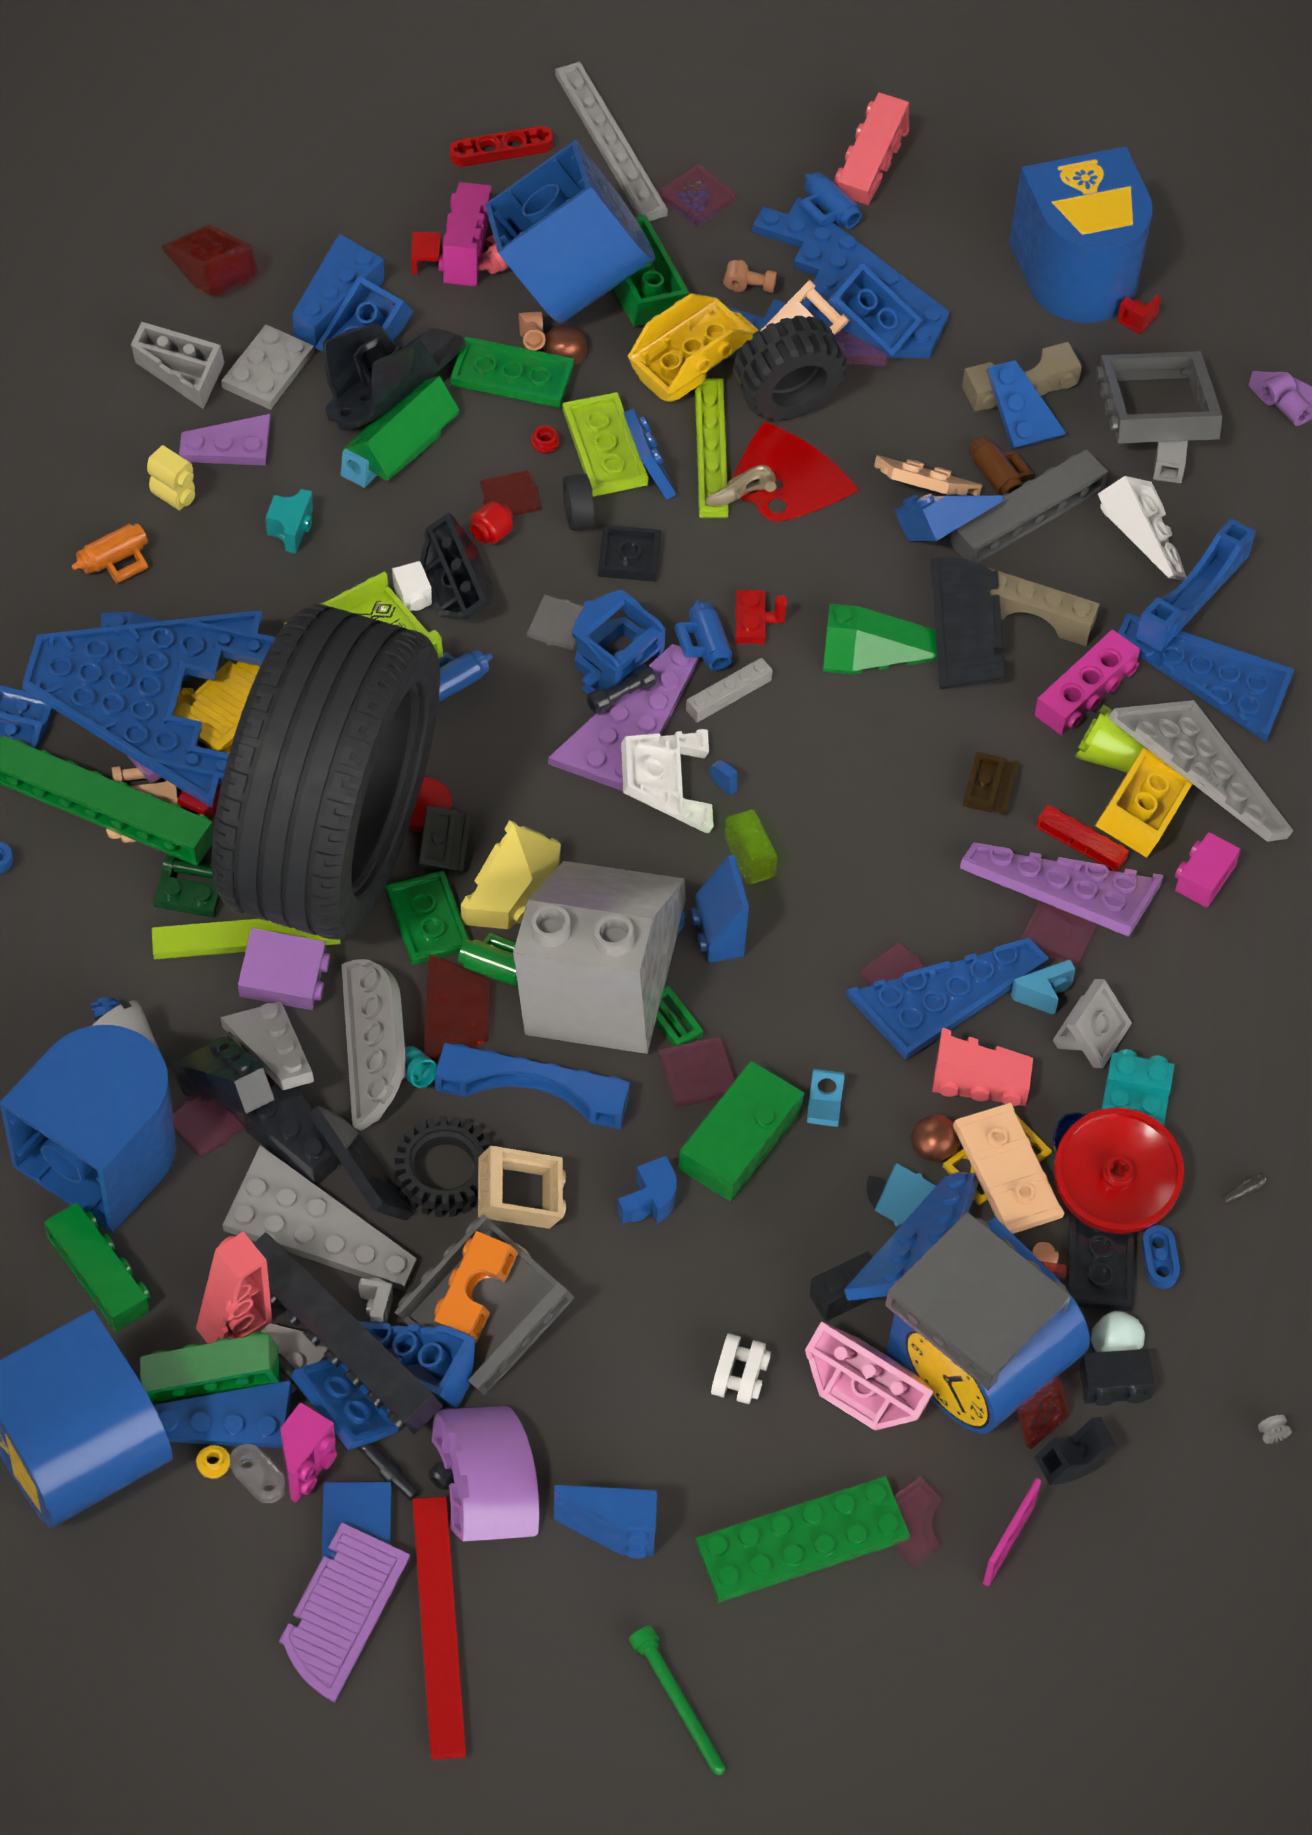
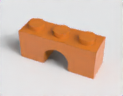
M478 1231L475 1232L473 1238L467 1240L462 1253L464 1258L459 1268H455L451 1273L448 1282L449 1290L445 1298H441L438 1301L434 1312L436 1316L434 1321L438 1325L448 1326L472 1336L476 1343L490 1312L483 1305L474 1302V1288L481 1280L486 1278H494L505 1283L518 1255V1252L511 1245Z

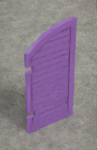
M344 1523L340 1524L328 1547L337 1552L334 1560L323 1556L293 1613L295 1617L302 1619L299 1626L296 1627L288 1623L279 1640V1643L284 1645L291 1663L303 1680L323 1697L334 1703L411 1557L410 1554Z

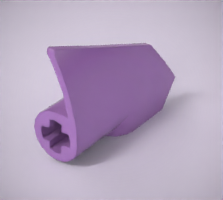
M1252 371L1248 386L1266 405L1271 406L1275 404L1295 426L1302 425L1312 419V386L1292 377L1287 372Z

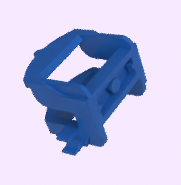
M623 590L607 593L596 598L594 601H585L584 609L577 617L572 630V637L576 639L577 647L575 668L585 676L581 680L585 684L581 690L587 694L598 688L606 690L613 685H619L633 673L634 669L642 666L651 657L654 659L659 657L665 648L666 628L658 619L644 610L636 599ZM622 607L624 613L642 628H639L626 617L605 621ZM621 635L632 641L629 646L624 650L617 651L614 656L605 650ZM589 662H592V663H593L594 665H596L600 670H598L595 666H593V665H592L591 663H589Z

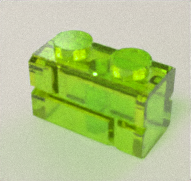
M750 809L726 818L724 836L733 855H735L740 869L743 871L747 883L753 884L775 876L778 856L755 810Z

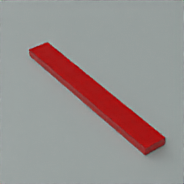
M446 1497L413 1499L431 1760L466 1758Z

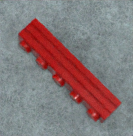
M1047 805L1039 815L1036 825L1037 829L1093 861L1105 865L1109 870L1119 872L1127 861L1129 850L1124 846L1111 841L1105 835L1097 833L1091 827L1081 824L1075 818L1062 813L1059 809Z

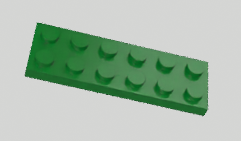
M885 1476L697 1537L696 1546L717 1601L720 1603L909 1541L910 1534Z

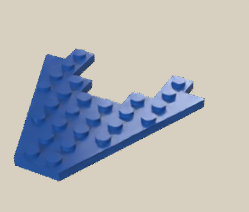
M797 197L789 214L766 207L761 208L753 224L752 233L800 248L794 260L793 268L816 275L813 281L816 285L814 289L825 300L842 280L863 262L922 319V322L891 358H930L949 319L950 312L833 222L821 227L800 207L803 199ZM806 297L802 305L815 318L824 321L830 328L832 324ZM774 299L764 318L728 306L726 307L732 312H739L761 331L787 303ZM841 331L835 335L845 357L889 358ZM742 347L734 353H732L730 356L736 357L738 351H742Z
M259 610L37 634L23 679L22 689L203 804L212 807L218 784H222L229 753L197 747L202 722L173 716L184 675L214 681L220 657L261 666L276 637L258 634L263 612Z

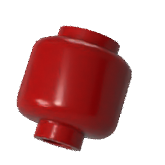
M494 501L488 502L472 514L470 531L478 542L489 545L496 544L511 533L513 529V514L506 505H501Z

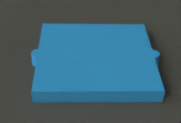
M896 1163L874 1211L894 1221L895 1226L898 1227L906 1221L936 1185L922 1178L921 1173L915 1174Z

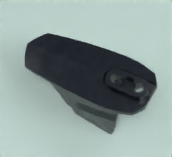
M374 323L325 340L322 345L328 385L333 394V399L326 406L328 420L338 423L339 429L348 431L380 417L399 404L425 380L432 378L465 347L463 337L450 331L430 328L408 345L401 348V346L394 344L381 325Z

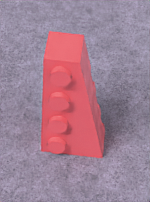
M878 92L874 102H869L866 110L867 118L864 124H859L855 135L857 140L854 146H849L845 156L846 164L844 168L840 167L835 177V183L852 200L865 205H869L882 181L883 173L881 170H888L891 165L893 152L897 153L901 146V137H906L909 132V102Z
M244 1231L235 1237L230 1236L226 1238L215 1249L196 1325L197 1331L208 1344L215 1343V1341L221 1338L237 1339L247 1337L250 1333L257 1332L273 1322L267 1260Z

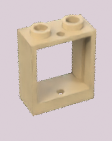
M490 1146L478 1157V1217L481 1218L485 1215L491 1220L550 1229L563 1218L566 1211V1202L563 1199V1186L566 1180V1172L563 1170V1157ZM503 1169L543 1175V1210L502 1203Z

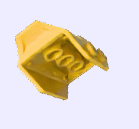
M691 293L647 322L628 358L642 383L663 401H675L702 384L706 379L707 371L741 348L747 340L750 341L758 329L739 312L730 311L716 297Z

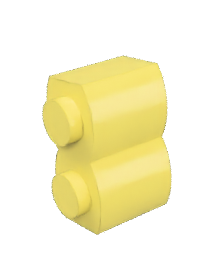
M162 445L148 459L147 470L149 475H151L149 488L152 494L180 511L184 506L190 505L195 498V486L192 481L194 477L193 466L189 461Z

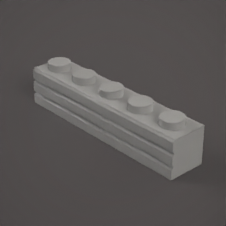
M761 657L686 700V711L697 723L772 681L773 670Z

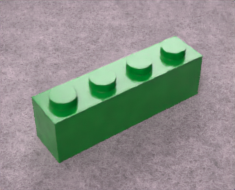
M76 1202L44 1221L48 1240L115 1332L120 1331L149 1313L148 1299L150 1294L141 1281L136 1283L131 1276L133 1271L124 1257L119 1259L114 1253L115 1246L106 1233L100 1234L96 1228L98 1223L90 1210L84 1212L79 1203Z
M254 1332L247 1335V1337L237 1339L221 1338L215 1341V1343L204 1345L189 1344L183 1349L172 1351L157 1350L150 1355L140 1356L141 1384L153 1406L280 1382L278 1346L269 1333Z

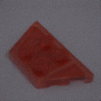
M429 955L424 1043V1054L433 1061L434 1058L441 1056L444 1043L453 1045L463 1044L469 1047L487 1042L490 1004L489 980L434 955Z

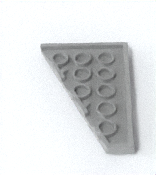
M1194 700L1114 708L1109 715L1112 722L1267 842L1288 839L1293 832V829Z

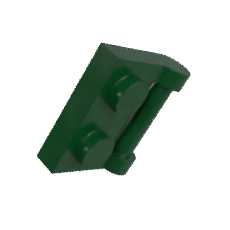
M166 855L153 899L154 907L214 918L220 899L214 881L212 884L173 878V874L176 872L213 879L212 866L200 864L196 866L188 862L178 861L176 857Z

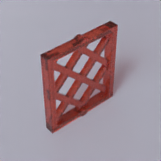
M1055 1377L1040 1391L1036 1392L1030 1400L1017 1410L1025 1445L1030 1450L1069 1417L1062 1383L1058 1377ZM1041 1402H1045L1042 1411H1037ZM1051 1402H1055L1053 1409L1048 1410ZM1039 1416L1036 1424L1031 1425L1034 1417ZM1049 1416L1046 1424L1041 1425L1044 1417Z

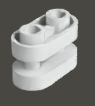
M728 1333L715 1373L711 1394L724 1397L727 1388L738 1391L737 1401L750 1404L752 1398L757 1400L759 1398L763 1380H759L758 1375L760 1369L767 1370L771 1351L765 1350L766 1343L753 1340L750 1349L740 1347L741 1336ZM736 1359L746 1362L742 1378L731 1375Z

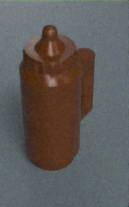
M974 436L972 438L973 444L970 446L969 451L973 461L999 495L1011 493L1020 488L1023 483L1033 480L1035 474L1016 450L1002 452L998 445L988 437L978 439V437Z

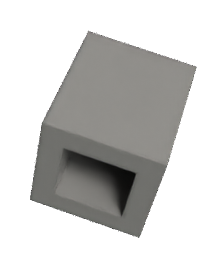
M1188 441L1158 442L1153 480L1182 482Z

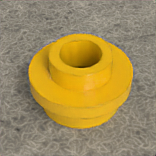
M216 1445L207 1446L197 1456V1468L205 1477L211 1479L219 1478L228 1471L230 1456L223 1447ZM209 1458H219V1461L215 1464L207 1462Z

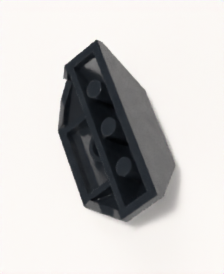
M448 512L425 529L424 537L426 540L422 548L420 562L431 586L432 605L437 616L442 618L468 619L488 605L496 591L477 547L453 515Z

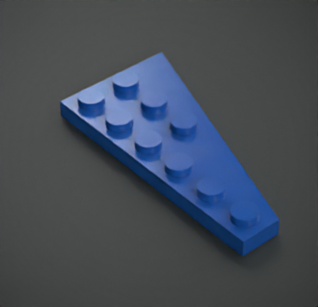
M957 1172L945 1176L844 1289L847 1300L887 1296L888 1290L967 1212L969 1213L979 1184L976 1174Z

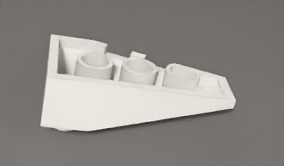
M1124 476L1098 493L1102 502L1100 506L1103 513L1168 578L1184 580L1186 578L1178 550L1169 542L1168 538L1173 534L1171 528L1165 526L1161 517L1166 513L1152 482Z

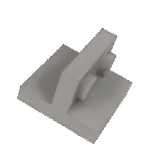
M1095 979L1085 995L1080 997L1053 1039L1058 1049L1082 1050L1093 1068H1104L1112 1052L1115 1051L1132 1024L1105 979Z

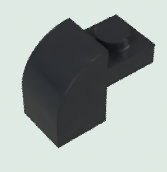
M1093 1417L1073 1436L1053 1438L1034 1457L1049 1485L1069 1483L1089 1475L1105 1463L1103 1457L1116 1446V1443L1102 1418Z

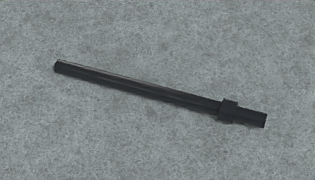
M278 1353L279 1371L304 1395L291 1378L296 1368L282 1354ZM371 1443L357 1447L380 1471L379 1476L385 1482H391L409 1501L419 1493V1490L401 1474L403 1470L393 1460L389 1462Z

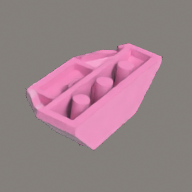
M825 1322L820 1323L805 1349L819 1396L873 1430L918 1420L934 1393L931 1387L908 1368L858 1337Z

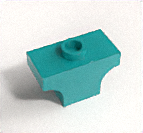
M301 489L299 493L292 497L274 495L266 515L267 535L281 539L285 543L286 552L296 554L304 532H309L311 528V514L313 511L312 491Z

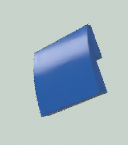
M0 686V739L2 736L13 740L19 739L28 746L37 749L46 732L54 709L25 691Z

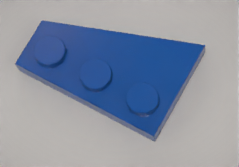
M1015 360L991 366L986 370L1011 450L1060 438L1067 434Z
M632 408L625 412L624 416L640 459L666 500L677 494L662 464L664 460L657 449L658 444L650 432L652 431L651 426L644 415L639 417L635 409Z

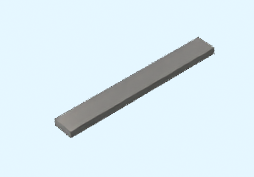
M581 62L555 69L556 78L638 216L646 215L649 221L667 216V207Z

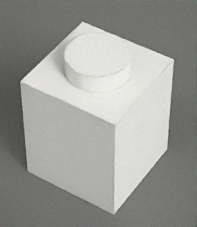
M420 561L392 568L394 591L410 611L421 610L432 605L431 586Z

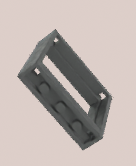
M1201 351L1101 355L1100 367L1095 369L1097 374L1096 383H1100L1101 400H1105V414L1110 416V431L1115 432L1118 444L1220 439L1222 413ZM1188 378L1199 412L1127 415L1118 381Z

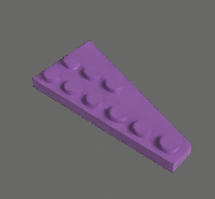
M674 644L669 646L649 665L657 678L655 686L646 691L638 689L630 694L627 693L621 696V699L611 703L608 711L600 715L595 714L548 757V765L623 791L621 742L625 736L659 733L660 736L662 735L699 662V657H684L680 646Z
M973 842L962 858L960 869L1126 936H1130L1160 888L1164 875L1154 873L1152 878L1136 875L1137 870L1126 868L1124 873L1110 871L1103 864L1058 857L1057 861L1041 859V854L1030 852L1029 856L1013 854L1010 848Z

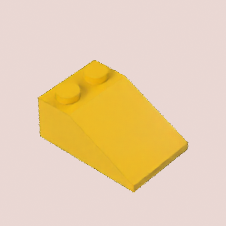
M1143 747L1095 826L1147 858L1163 835L1192 783L1151 751Z

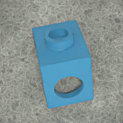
M344 449L342 452L341 476L365 488L377 475L368 470L369 461L348 449Z
M813 1069L807 1123L838 1127L845 1073ZM826 1078L833 1080L836 1083V1089L830 1093L821 1091L818 1087L820 1080Z

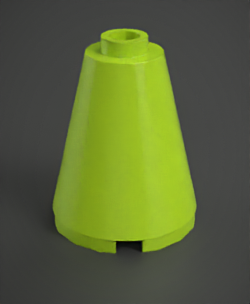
M1103 704L1099 710V717L1093 719L1078 747L1081 750L1075 754V757L1086 762L1128 773L1144 746L1110 720L1109 715L1113 710Z

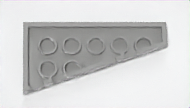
M261 1145L223 1223V1231L238 1235L244 1231L252 1241H256L267 1232L288 1253L366 1279L380 1278L387 1283H392L393 1288L402 1291L406 1290L417 1265V1258Z

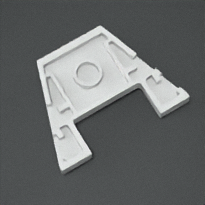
M700 729L696 733L682 734V731H678L674 735L660 736L659 733L625 736L621 742L623 793L698 830L709 833L713 828L712 804L683 798L680 754L705 758L709 753L708 730Z

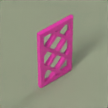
M1039 1478L1034 1480L988 1561L983 1584L988 1587L1035 1507L1041 1485Z

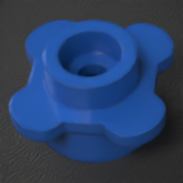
M112 997L98 998L97 1002L91 1003L90 1008L91 1012L94 1013V1019L98 1020L113 1008L122 1005V1003Z

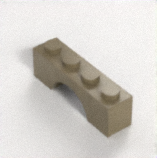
M1069 342L1043 348L1039 364L1024 373L1041 396L1048 392L1068 389L1078 385L1082 366ZM992 362L965 368L962 388L975 412L983 409H992L997 406L986 371L989 367L995 366Z
M998 571L999 588L990 591L991 595H1000L1001 619L1017 612L1034 614L1050 623L1056 630L1059 638L1087 646L1096 623L1100 603Z

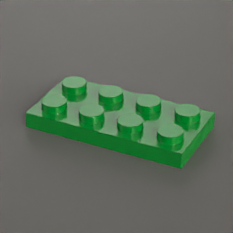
M464 337L465 347L459 352L450 378V386L561 408L574 368L573 358Z

